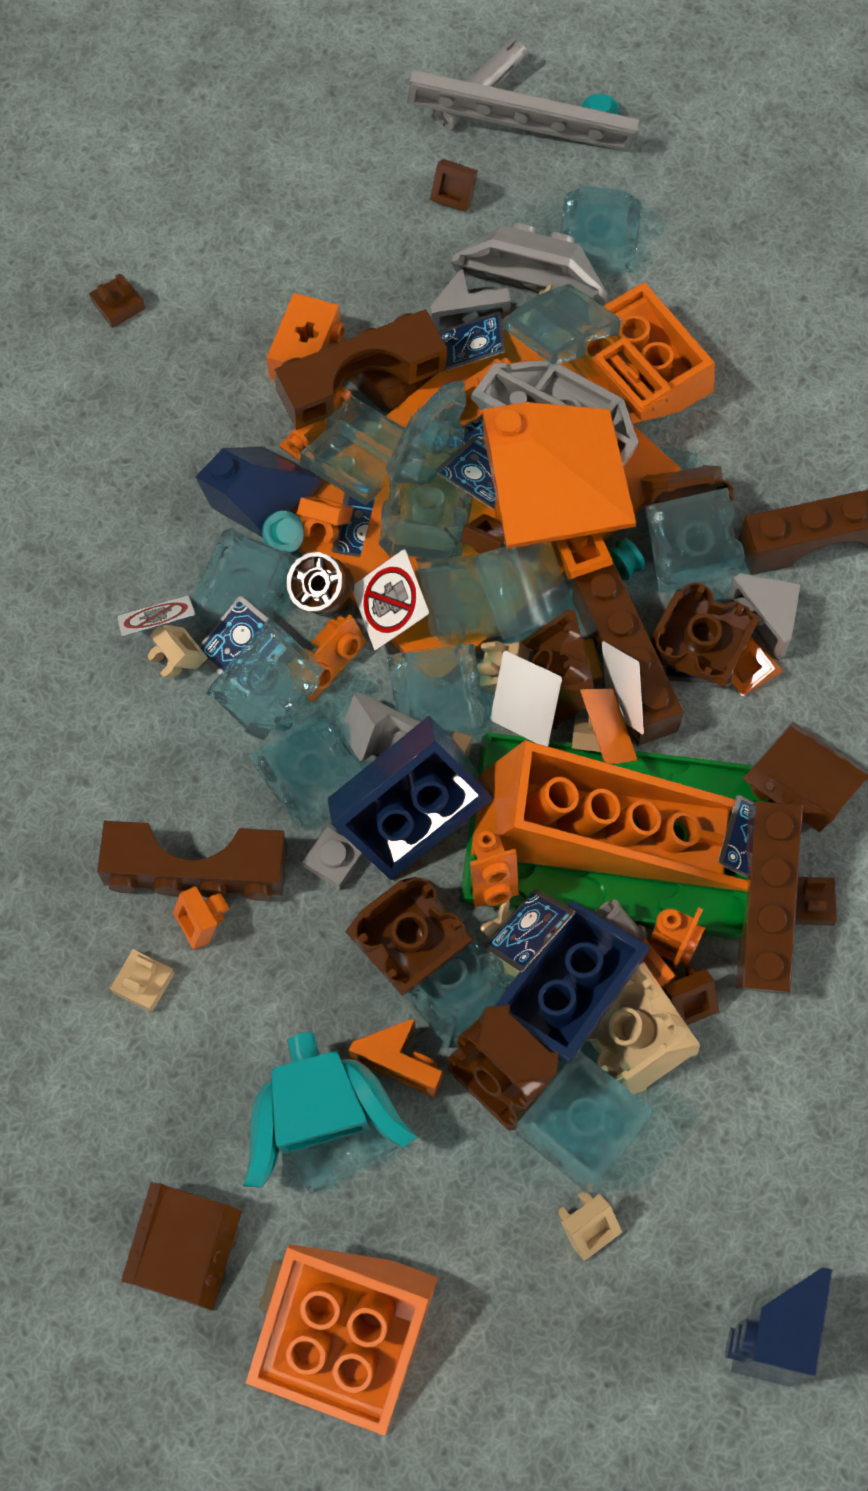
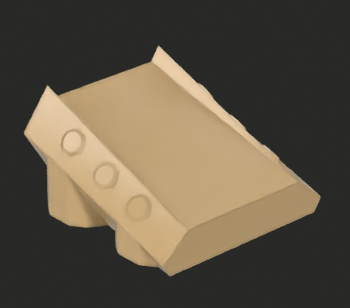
M644 962L637 968L586 1040L591 1042L599 1054L597 1068L602 1078L618 1083L626 1096L647 1090L648 1086L689 1057L698 1055L700 1047L699 1042Z

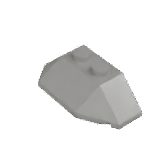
M514 223L513 228L502 225L455 253L451 261L457 272L463 269L465 274L537 292L546 289L551 284L553 285V291L563 298L602 307L609 302L608 294L581 246L574 243L575 239L566 234L553 232L551 237L536 234V229L526 224Z
M552 360L526 361L506 365V363H494L471 394V399L481 410L523 402L610 409L623 467L639 444L623 398Z

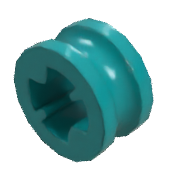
M623 537L616 542V548L613 546L607 548L613 565L615 564L622 580L627 581L633 577V570L639 572L645 568V561L641 552L629 539Z

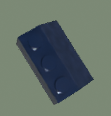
M428 716L328 797L332 826L392 880L492 801L494 797L459 745Z
M573 900L568 907L575 910L574 915L524 971L518 973L495 1005H510L509 1013L550 1053L559 1052L558 1061L569 1064L650 952V946Z
M820 1268L740 1321L736 1328H730L725 1358L733 1360L732 1373L789 1387L816 1377L833 1269Z

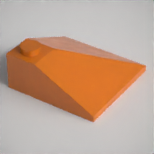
M645 282L543 341V346L558 364L618 395L593 368L591 357L626 336L675 390L674 400L669 403L666 401L661 402L660 409L655 412L652 409L647 411L648 416L642 420L626 405L632 424L681 412L714 392L715 362ZM621 351L618 352L617 355L628 367L633 369L645 386L653 394L656 393L655 388ZM606 360L609 363V365L617 372V374L626 382V384L635 392V394L643 401L641 396L623 378V376L615 369V367L608 360Z
M531 402L482 409L483 436L507 549L636 527V520L610 409Z
M289 1244L246 1384L385 1436L439 1277L393 1260Z

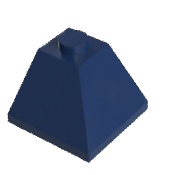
M263 446L222 448L195 476L210 507L262 538L263 525L269 515L283 510L296 514L301 497L312 496L323 485L322 479Z

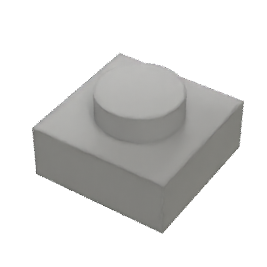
M326 827L302 861L305 869L341 890L364 855L344 836Z

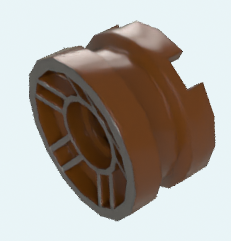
M320 552L308 553L298 558L291 566L287 576V591L291 600L299 608L320 616H332L342 611L349 604L350 593L354 591V578L350 569L342 561ZM323 576L326 580V586L322 591H316L315 587H318L323 581Z

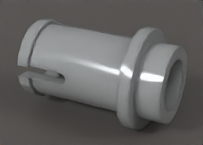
M616 899L612 903L610 900L605 902L595 912L599 917L639 941L643 942L645 939L649 941L645 927L636 925Z

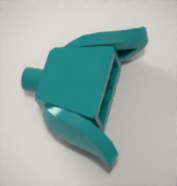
M314 1032L299 1033L287 1039L292 1063L273 1068L271 1072L272 1079L262 1085L255 1098L250 1125L249 1164L243 1186L262 1188L269 1180L275 1168L280 1150L287 1154L372 1130L370 1121L382 1136L402 1148L406 1147L418 1136L403 1122L386 1090L370 1068L358 1060L342 1059L337 1051L320 1055Z

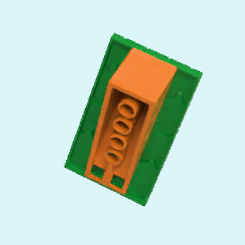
M487 732L481 739L477 772L493 794L494 799L470 818L469 838L466 847L459 902L474 904L470 862L477 860L473 849V841L479 833L490 831L499 836L504 851L515 849L517 853L519 895L511 897L509 900V910H516L534 889L544 892L566 906L573 900L594 914L602 904L609 900L612 903L616 899L636 925L652 929L655 928L657 917L663 910L675 909L694 918L698 908H701L703 911L697 924L705 927L702 935L741 939L746 912L748 878L719 864L718 859L736 797L741 795L754 803L756 801L766 802L761 801L751 791L749 783L742 779L753 765L635 751L638 761L608 764L604 762L601 752L573 749L570 742L549 740L548 746H544L522 736ZM486 904V905H483V906H487V907L500 908V905H498V906H488L487 904Z

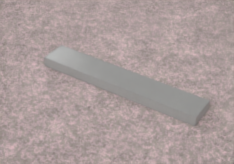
M412 70L407 103L411 105L625 152L630 151L639 124V119L417 70Z

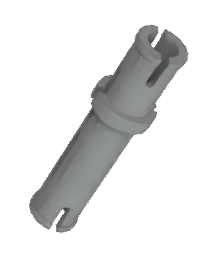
M511 38L467 82L495 88L509 72L527 57L528 53L525 46L520 41L517 42L516 38ZM438 110L434 112V116L439 124L444 126L448 122L445 127L449 131L464 117Z

